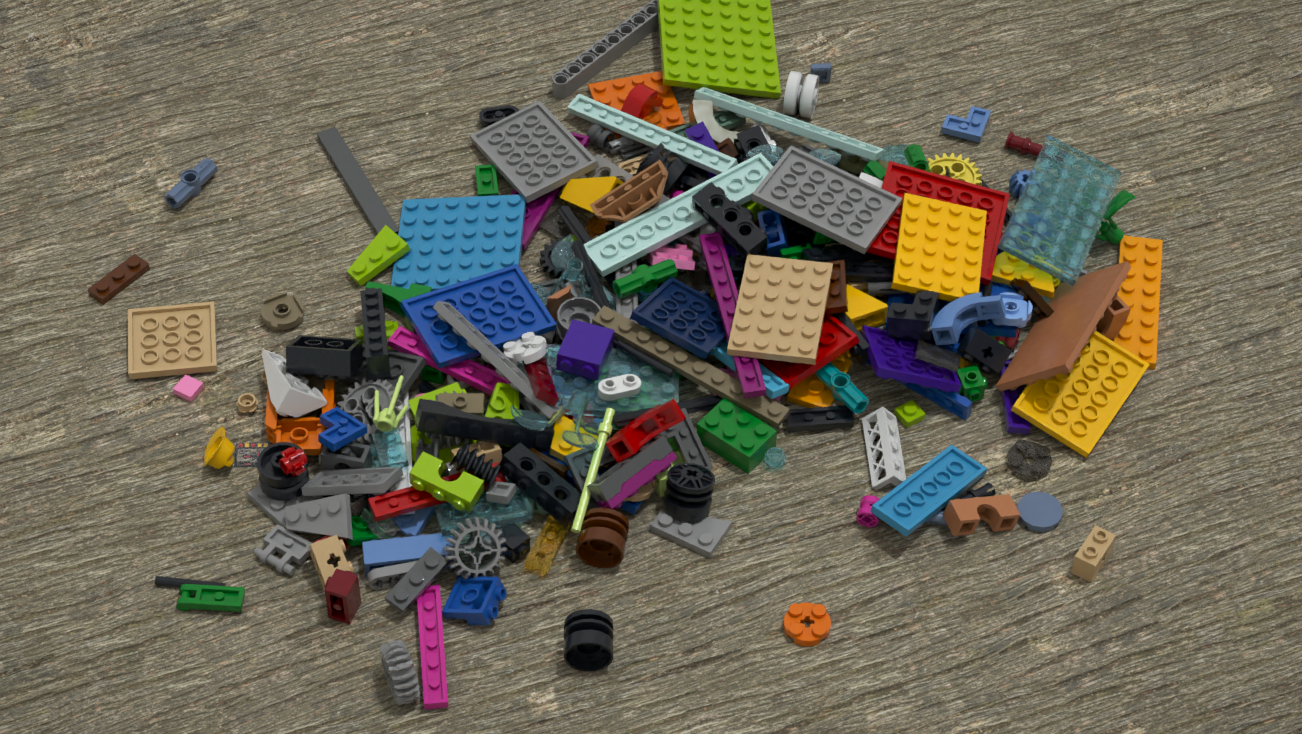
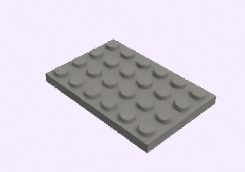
M540 101L470 135L472 143L496 167L511 186L523 196L527 203L568 183L570 179H576L599 167L598 161Z
M791 145L752 193L751 200L863 254L866 253L902 202V198Z

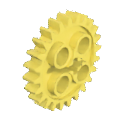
M943 153L942 158L936 154L935 160L928 158V164L932 173L946 176L945 168H947L950 178L982 186L980 168H975V162L969 164V158L962 160V154L957 158L954 157V153L950 157Z

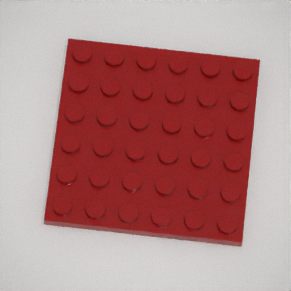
M889 161L882 189L902 198V201L904 193L987 211L980 283L989 285L1010 194ZM902 202L866 252L895 260Z

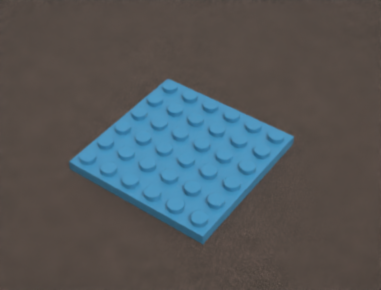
M521 194L403 200L398 236L409 245L411 250L394 262L391 286L409 289L411 283L432 287V291L515 264L520 268L527 202Z

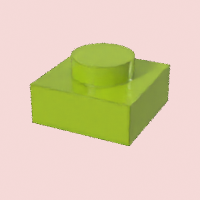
M913 400L904 403L894 410V415L906 428L925 419V412Z

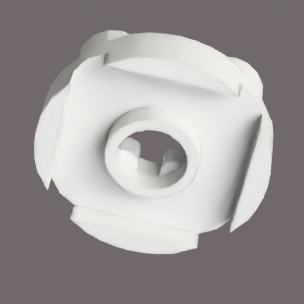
M534 332L524 333L521 339L515 342L510 341L503 345L504 355L515 365H518L517 361H524L525 364L535 362L546 354L545 349L548 350L546 339L542 336H535Z

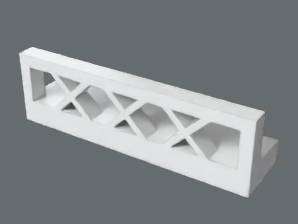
M881 407L862 418L872 488L876 491L889 483L897 487L906 480L896 416L886 408ZM877 419L876 425L871 429L870 422ZM880 435L877 445L873 446L876 436ZM882 452L883 456L878 464L876 459L879 453ZM882 470H885L886 476L879 480L878 477Z

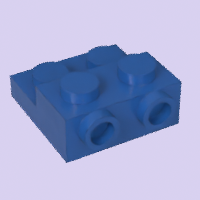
M458 576L442 614L445 618L466 619L469 625H490L492 619L498 617L500 601L506 599V588L499 577H477L476 579L473 576H469L468 579H464L462 576Z

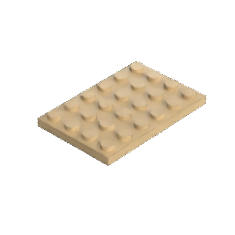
M747 254L727 347V355L815 365L833 272V263Z

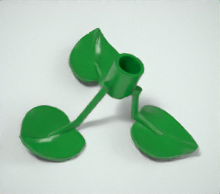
M1088 188L1082 194V197L1072 206L1070 215L1076 217L1085 209L1101 224L1099 228L1101 235L1086 230L1074 233L1064 244L1061 251V258L1064 264L1068 265L1073 251H1077L1087 235L1101 239L1103 242L1108 240L1113 245L1121 241L1124 232L1118 228V225L1114 223L1111 217L1125 204L1136 198L1133 194L1126 190H1121L1112 198L1103 216L1109 222H1104L1087 206L1095 197V190Z

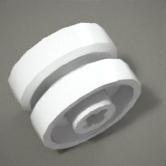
M790 72L785 89L783 114L795 115L799 107L801 117L812 119L819 93L818 75L808 74L803 84L801 72Z

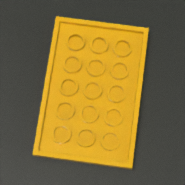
M904 193L891 288L915 294L917 290L939 292V299L951 302L960 297L978 293L987 211Z
M1096 330L1091 333L1088 338V344L1082 348L1081 356L1075 360L1072 365L1073 369L1065 375L1060 373L1048 380L1041 379L1032 385H1027L1011 409L1014 413L1086 458L1150 365Z

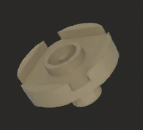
M287 293L273 294L266 298L264 305L260 309L262 321L273 332L291 329L302 324L304 320L303 303L295 295L291 297L287 296ZM279 310H283V311H287V312H285V313H279Z

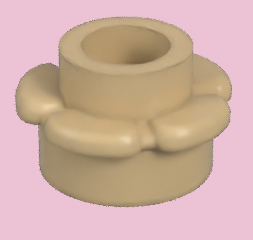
M244 393L239 396L236 405L239 407L238 410L240 412L251 413L257 409L259 403L253 394Z

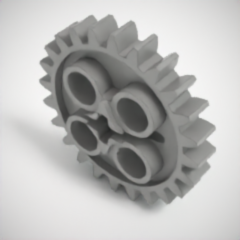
M363 378L361 385L355 382L354 389L348 387V395L342 394L344 401L337 402L341 406V410L367 425V434L352 441L353 443L365 445L368 442L372 445L374 438L381 441L380 435L382 433L386 436L388 435V432L379 430L376 427V423H372L376 390L379 391V412L384 408H389L395 387L387 380L381 378L369 380L368 382ZM398 394L393 409L395 411V414H398L401 411L398 408V406L402 404V402L398 399L400 397V394Z

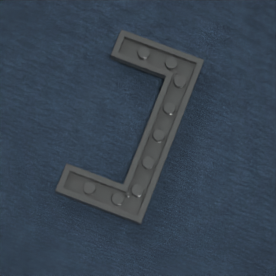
M682 408L681 410L686 418L656 436L664 435L667 440L673 438L684 463H695L712 470L713 466L686 409ZM596 443L564 457L577 489L581 494ZM606 444L599 468L616 461ZM592 494L587 510L599 508Z

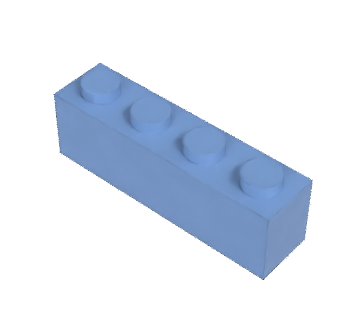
M450 532L362 542L366 578L367 574L376 568L418 561L430 547L445 558V555L449 554L450 551H445L444 546H450L451 544L445 539L446 537L453 538L454 535Z

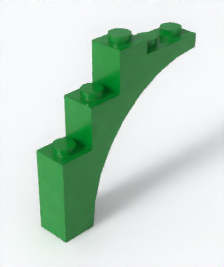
M368 281L365 290L368 288H382L384 307L396 312L403 318L405 313L400 307L402 300L432 291V287L411 283L409 289ZM427 364L421 371L422 381L426 380L442 385L447 374Z

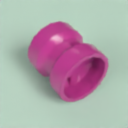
M866 495L861 499L860 509L856 516V520L860 525L875 527L878 524L879 518L870 512L872 505L880 500L878 497Z

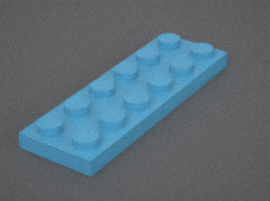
M951 444L874 503L870 512L907 537L948 505L950 500L957 498L986 474L987 468Z

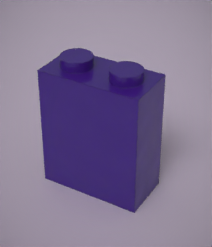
M572 319L557 353L556 370L599 380L613 347L615 330Z

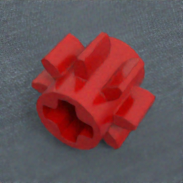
M289 447L281 452L283 458L279 459V465L285 474L291 473L292 476H297L306 471L304 465L308 463V460L301 449L295 450L294 447Z

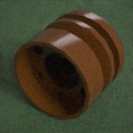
M600 507L586 511L576 545V554L579 559L587 565L596 568H613L619 565L624 558L629 533V521L623 514L611 508Z

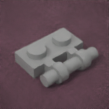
M277 524L263 538L264 545L267 547L264 550L257 547L254 550V555L259 557V560L264 564L269 563L275 566L276 570L280 573H287L292 576L296 568L290 564L294 561L301 565L310 555L308 546L312 543ZM278 552L281 555H283V557L279 559L278 557L274 556V554Z

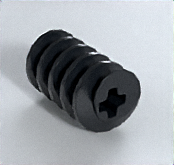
M467 443L459 449L449 466L457 463V471L464 467L465 472L469 474L472 472L473 476L484 480V484L488 483V490L499 474L501 464L492 467L493 459L484 462L485 454L483 453L477 457L478 449L475 448L469 452L470 444Z

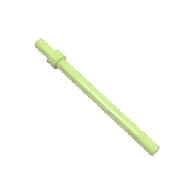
M606 408L603 422L599 424L597 431L599 436L571 529L574 533H580L591 496L587 486L596 479L607 437H610L613 427L611 424L615 410L612 408Z

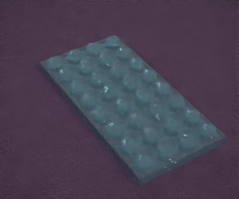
M1048 135L997 248L1074 286L1122 172Z

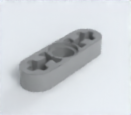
M417 561L371 570L367 574L369 587L373 590L393 588L404 577V575H397L406 574Z

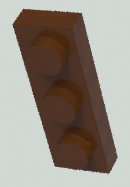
M133 254L88 289L89 295L101 304H106L149 271V263Z
M845 260L825 262L833 263L826 314L848 312Z

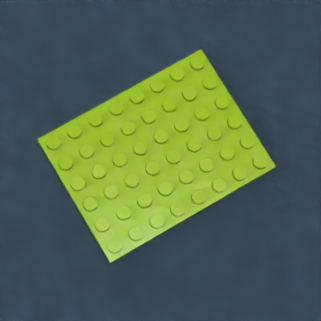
M657 0L663 85L692 89L705 87L717 92L780 98L781 87L770 0Z

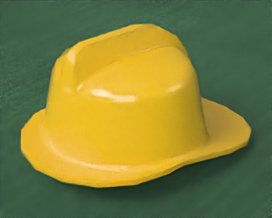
M224 427L217 429L211 437L205 450L203 466L209 465L216 469L232 466L235 446L225 436Z

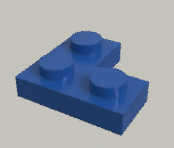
M338 407L320 415V423L329 429L318 434V442L332 451H336L367 434V425Z

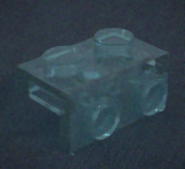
M398 428L390 432L372 434L373 444H369V446H371L372 458H377V460H374L375 468H403L409 466Z

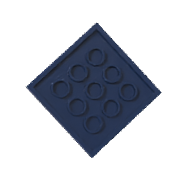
M670 277L634 309L630 317L639 325L656 332L657 335L667 338L677 346L683 347L695 356L706 359L727 339L717 302L673 277Z

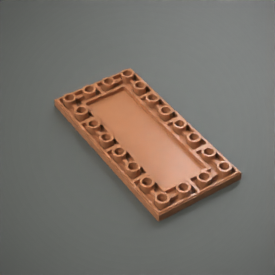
M1128 261L1059 284L1054 292V297L1050 298L1047 303L1054 312L1049 317L1042 315L1038 317L996 384L999 391L1008 389L1012 391L1021 385H1032L1037 380H1048L1060 373L1065 375L1073 369V363L1081 356L1082 348L1088 344V338L1097 329V323L1104 317L1106 308L1112 304L1111 300L1119 292L1121 283L1127 279V273L1131 268Z

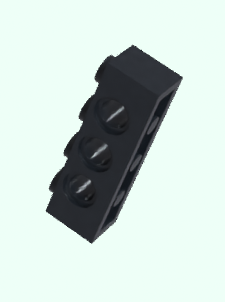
M710 182L692 196L693 208L743 258L747 259V254L759 255L768 248V235L761 227L758 228L748 214H744L734 200L730 201L722 188L716 187Z
M521 442L503 455L500 462V472L516 484L521 491L527 494L564 527L574 520L581 498L580 492Z

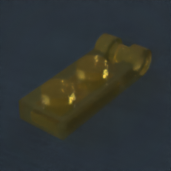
M549 515L525 561L524 568L531 571L536 569L539 570L540 574L548 575L551 564L571 528V523L564 527ZM537 558H543V561H538Z

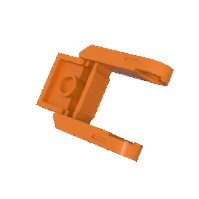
M335 379L324 380L325 389H323V396L327 400V404L322 407V414L336 407ZM267 387L265 420L267 440L273 444L278 442L296 444L304 450L306 456L320 455L323 444L318 442V434L329 428L321 424L320 418L316 417L284 418L280 420V414L275 411L276 408L270 400Z

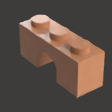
M1010 494L950 500L943 513V517L952 535L959 536L974 534L980 519L987 522L993 532L1013 530L1020 517V513Z

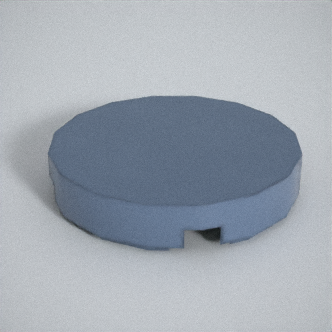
M1031 492L1024 495L1020 499L1017 508L1020 513L1018 520L1021 524L1027 525V528L1032 531H1051L1060 524L1063 509L1061 503L1056 497L1044 492Z

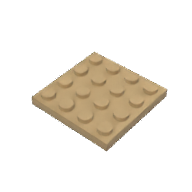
M214 301L128 309L129 379L218 371Z

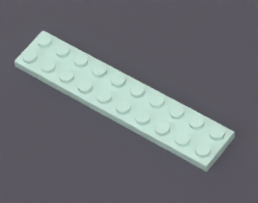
M759 153L585 243V249L593 266L604 277L708 223L693 208L692 196L710 182L716 187L722 188L730 201L734 200L739 205L750 201L752 193L773 166Z

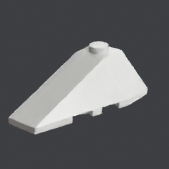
M263 349L262 358L270 400L278 414L297 418L326 406L327 400L317 388L313 387L311 389L307 385L309 380L305 377L295 376L294 373L286 372V359L283 356Z

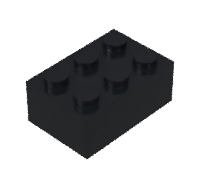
M298 335L286 346V372L294 373L295 376L315 374V377L319 378L332 375L338 379H348L363 365V339Z

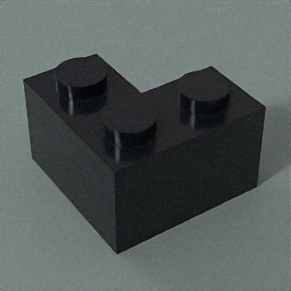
M917 290L913 304L891 303L887 315L888 336L932 341L931 326L935 316L940 311L939 292Z

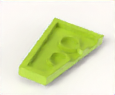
M385 225L350 266L347 273L361 287L411 249L401 237Z
M497 382L484 417L498 419L520 418L519 391L515 390L510 384ZM498 444V445L501 446V447H508V448H513V447H515V446H509V445Z

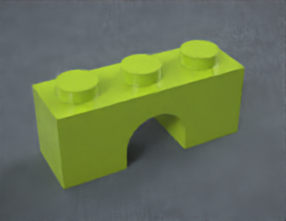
M423 451L409 472L410 484L419 491L424 490L432 494L437 500H445L451 503L458 510H465L471 513L484 492V480L463 471L457 480L445 481L440 477L443 473V461Z

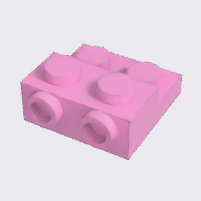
M675 243V246L665 244L648 253L646 260L651 265L672 259L677 269L694 270L695 261L692 260L693 250L687 248L688 245L683 243Z

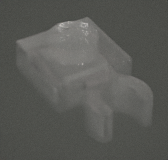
M366 508L363 509L360 515L364 521L369 523L367 527L381 540L398 537L401 531L390 518L375 522L371 510L369 512Z

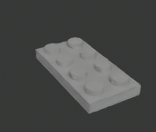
M402 467L321 470L301 487L303 496H312L313 498H320L325 495L335 496L344 493L353 494L355 497L369 493L379 496L385 494L391 486L396 484L403 476Z

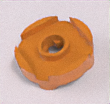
M794 603L789 606V610L784 616L783 628L786 636L788 637L789 635L794 639V643L800 646H815L820 644L822 639L829 636L831 619L826 612V607L822 604ZM808 621L812 624H810V627H805L803 622Z

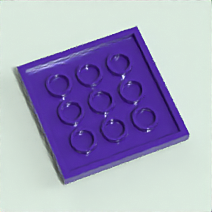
M862 325L860 334L868 343L867 353L874 372L878 377L882 379H896L905 384L915 383L924 388H939L944 392L953 391L959 393L961 383L949 355L944 352V347L940 345L938 349L934 340L889 337L888 330Z

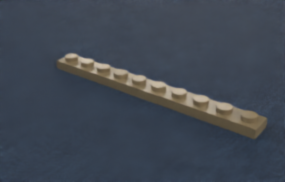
M605 305L592 319V324L615 330L614 337L616 339L622 340L667 365L680 375L721 398H726L746 412L777 429L789 415V408L767 396L744 399L739 380Z

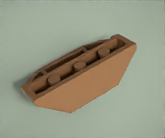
M661 160L590 204V207L599 219L626 223L661 200L668 171Z

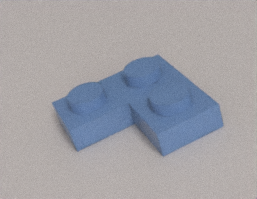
M971 106L967 119L947 114L941 133L980 143L991 111Z

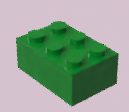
M726 398L721 400L696 426V432L703 446L747 474L776 448L777 430Z

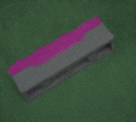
M664 435L655 436L646 442L636 454L615 464L589 484L587 488L599 508L615 510L623 504L622 501L625 498L636 495L639 492L638 488L642 485H647L654 481L656 474L668 470L672 466L671 463L677 459V456Z

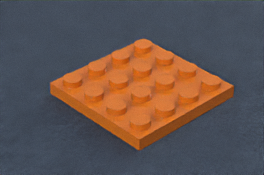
M662 71L588 84L591 99L621 111L629 92L637 84L642 83L656 90L658 97L664 99L661 107L652 106L648 115L659 112L662 117V124L666 125L668 131L686 124L671 86L663 85ZM609 130V131H611V132L614 133V135H615L614 140H616V139H618V138H620V137L622 136L621 134H619V133H617V132H614V131H612V130Z

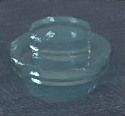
M770 448L764 455V462L770 468H781L786 463V454L781 448Z

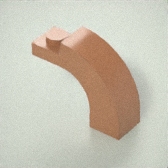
M1118 295L1112 298V304L1106 308L1104 317L1096 325V331L1110 340H1113L1122 329L1131 310Z

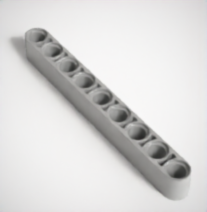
M651 0L552 76L553 96L558 99L567 98L659 27L657 0Z

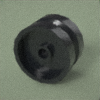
M278 442L269 445L261 451L257 458L261 490L269 498L278 501L299 497L302 494L301 487L310 479L308 463L304 465L306 471L297 476H292L291 473L287 475L281 469L279 459L283 458L281 455L282 451L289 447H294L295 450L301 449L304 452L298 445L290 442Z

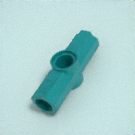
M831 362L814 373L832 391L833 398L842 401L854 414L862 413L869 405V399L850 382V376L847 373L840 372Z

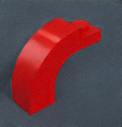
M672 399L660 406L653 407L628 423L607 441L606 446L617 463L636 454L650 439L682 422L686 417L675 399Z

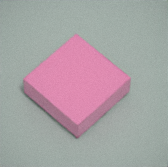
M185 374L173 388V394L192 402L204 389V383Z

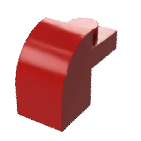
M640 83L629 92L621 111L642 120L648 116L652 106L661 107L664 99L658 97L656 90Z

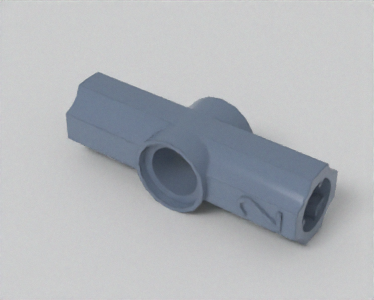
M206 158L193 169L182 172L181 180L164 195L165 201L170 207L176 209L188 198L199 195L202 190L201 186L218 171L217 165L211 159Z

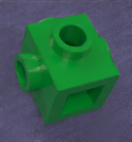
M977 365L956 369V374L961 383L958 394L965 396L972 402L983 399L984 392L987 389V381L985 377L981 376Z

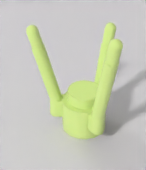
M402 375L396 384L389 408H384L379 412V391H375L373 423H376V427L381 431L390 432L396 430L399 421L408 409V405H405L397 417L393 410L404 379Z

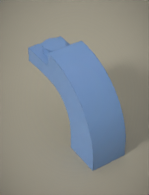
M978 292L960 297L943 307L935 316L931 326L936 346L957 344L961 331L973 322L1005 318L1006 309L1002 296L983 297L982 293Z

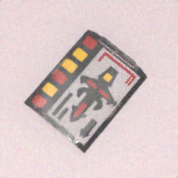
M236 443L234 467H257L259 454L273 443Z

